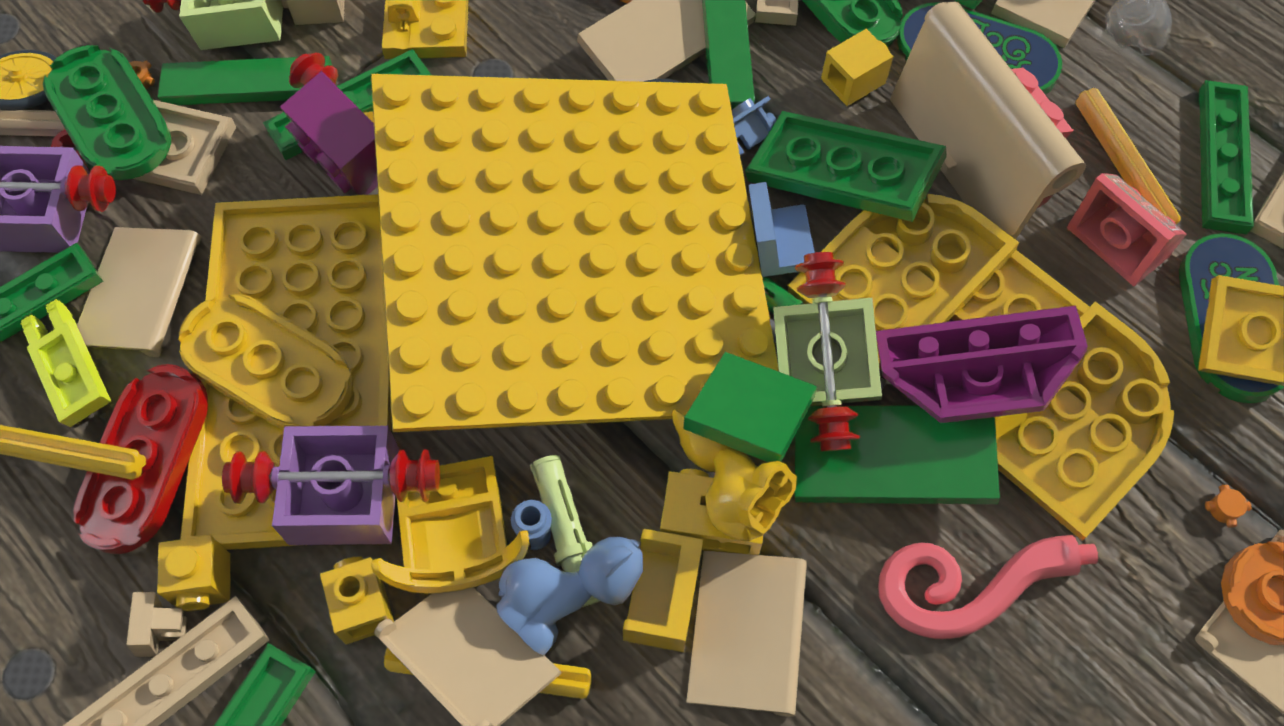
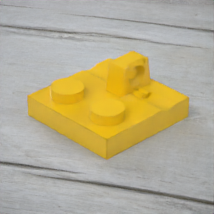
M385 0L382 36L384 58L393 59L411 49L415 51L419 58L466 57L468 0Z
M1221 275L1212 278L1198 371L1284 386V286Z

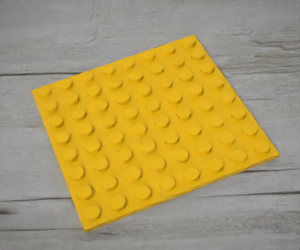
M371 74L393 432L672 419L673 409L684 415L687 414L724 352L779 372L727 84Z

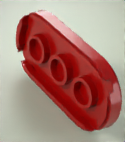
M162 364L146 370L150 374L141 380L135 378L131 381L117 400L99 443L135 449L139 454L145 456L146 465L142 468L141 476L136 479L87 471L77 494L73 513L74 522L80 525L82 534L79 535L84 543L95 549L109 554L131 552L147 543L158 532L167 517L208 410V396L203 383L195 375L178 365Z

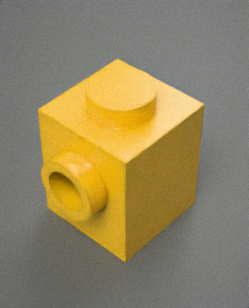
M865 29L826 52L821 79L846 106H849L886 84L894 56L882 41H878Z
M212 535L159 542L157 594L183 611H198L206 609L212 604L227 603L230 601V553Z
M363 557L346 558L337 562L333 566V570L320 573L334 633L345 644L375 635V628L385 619H391L394 622L384 581L373 573L371 567L373 559L371 557L366 559Z

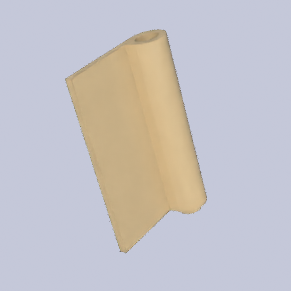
M942 2L932 7L925 16V22L922 25L890 100L919 140L946 146L947 157L941 167V171L964 203L979 211L1016 240L1042 200L1065 189L1076 181L1084 172L1086 164L962 6L957 2Z

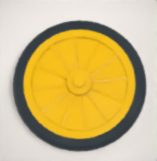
M21 50L0 55V110H23L49 101L43 89V80L45 75L48 78L49 73L52 71L50 65L57 57L37 50Z

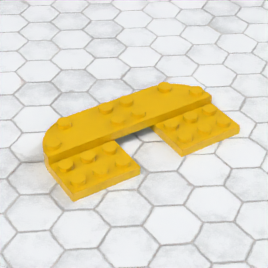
M928 194L913 222L866 210L861 212L821 252H832L835 260L844 261V265L835 270V279L846 283V287L837 295L832 296V301L873 298L876 331L948 322L950 319L958 321L1076 306L1088 345L1085 355L1044 411L995 417L998 470L1083 541L1154 464L1170 436L1174 418V410H1171L1167 387L1170 384V380L1154 350L1136 332L1096 301L1091 306H1088L1017 251L1019 245L1017 240L979 211L963 202L941 195ZM800 272L788 285V291L804 304L813 303V298H807L797 292V287L806 283L805 273ZM878 354L879 369L881 370L880 360H879V354Z

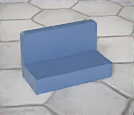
M767 183L750 184L749 192L762 277L799 272L795 270V266L804 263V255L815 253L805 205L771 209Z

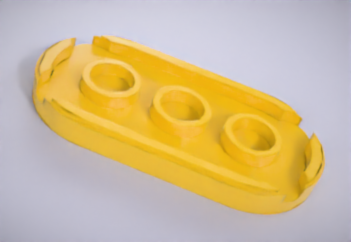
M241 294L228 295L230 298L220 300L214 297L202 302L187 315L180 327L178 338L181 343L180 355L184 364L201 381L277 428L284 430L286 426H326L333 422L348 405L353 391V377L341 352L330 343L256 299Z

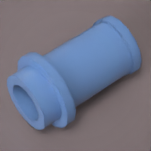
M536 500L523 501L517 505L511 516L512 529L516 535H518L519 531L527 530L531 550L542 549L548 544L551 538L550 527L552 523L551 512L548 507Z

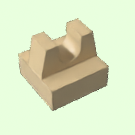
M133 592L127 646L135 657H155L158 655L159 641L178 640L186 634L187 617L183 616L182 609L163 608L155 592Z

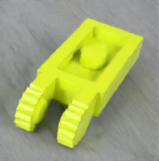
M56 299L46 305L49 318L54 327L53 331L48 333L45 325L33 315L23 319L20 324L29 343L27 350L58 421L72 427L110 403L111 399L75 320L72 318L67 307L60 300Z

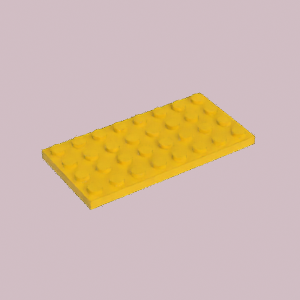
M378 194L215 203L205 301L214 297L217 300L230 298L228 295L232 294L252 297L336 347L344 356L351 370L353 391L344 411L326 426H388L391 431V397ZM201 381L208 396V410L188 463L181 539L212 535L226 550L297 546L288 545L272 527L276 489H274L264 504L257 502L254 493H247L241 504H235L230 493H225L222 487L223 466L226 462H231L234 453L237 451H242L245 454L247 462H255L257 454L260 451H266L274 462L275 467H279L284 430L277 428Z

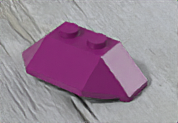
M1076 306L876 331L882 377L940 423L1044 411L1085 355L1088 347Z

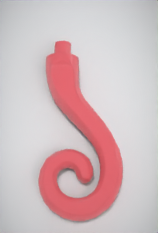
M1073 535L1041 539L1016 552L973 601L956 610L938 612L920 608L909 599L905 591L906 576L915 566L928 565L933 567L939 575V581L927 588L924 593L925 600L934 605L946 604L955 599L960 591L962 583L960 567L955 558L944 548L931 543H914L894 552L885 561L879 575V598L887 614L900 627L909 632L932 639L960 638L975 633L993 622L1034 582L1047 578L1076 576L1080 573L1081 565L1097 564L1098 552L1095 544L1078 545Z

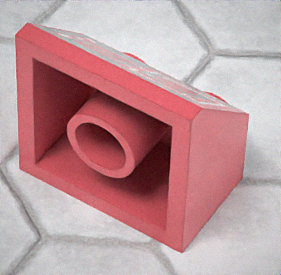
M1102 173L1095 179L1067 226L1068 230L1133 287L1167 260L1187 235L1171 218L1165 216L1142 197L1137 189L1129 186L1118 175Z

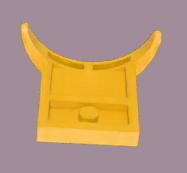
M493 456L441 465L439 490L430 491L428 502L422 501L419 492H409L404 502H399L397 499L404 567L388 563L381 558L372 560L371 567L377 577L398 589L414 593H443L473 588L501 578L503 571L508 565L522 560L529 546L528 531H519L517 537L507 546Z

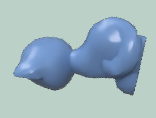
M623 537L603 539L584 554L579 571L572 573L560 571L546 561L537 558L513 562L503 571L498 583L500 589L498 595L502 598L496 605L498 615L511 629L518 633L529 647L544 656L556 642L558 630L555 622L582 608L591 596L611 605L622 604L627 599L643 572V554L638 547L640 542Z

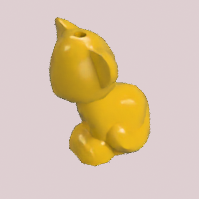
M673 409L672 420L686 456L700 468L708 472H715L713 482L705 497L711 523L717 530L735 539L748 541L764 535L771 529L781 508L791 499L796 490L797 476L790 471L786 464L780 461L766 462L757 467L747 454L684 430V417L686 415Z

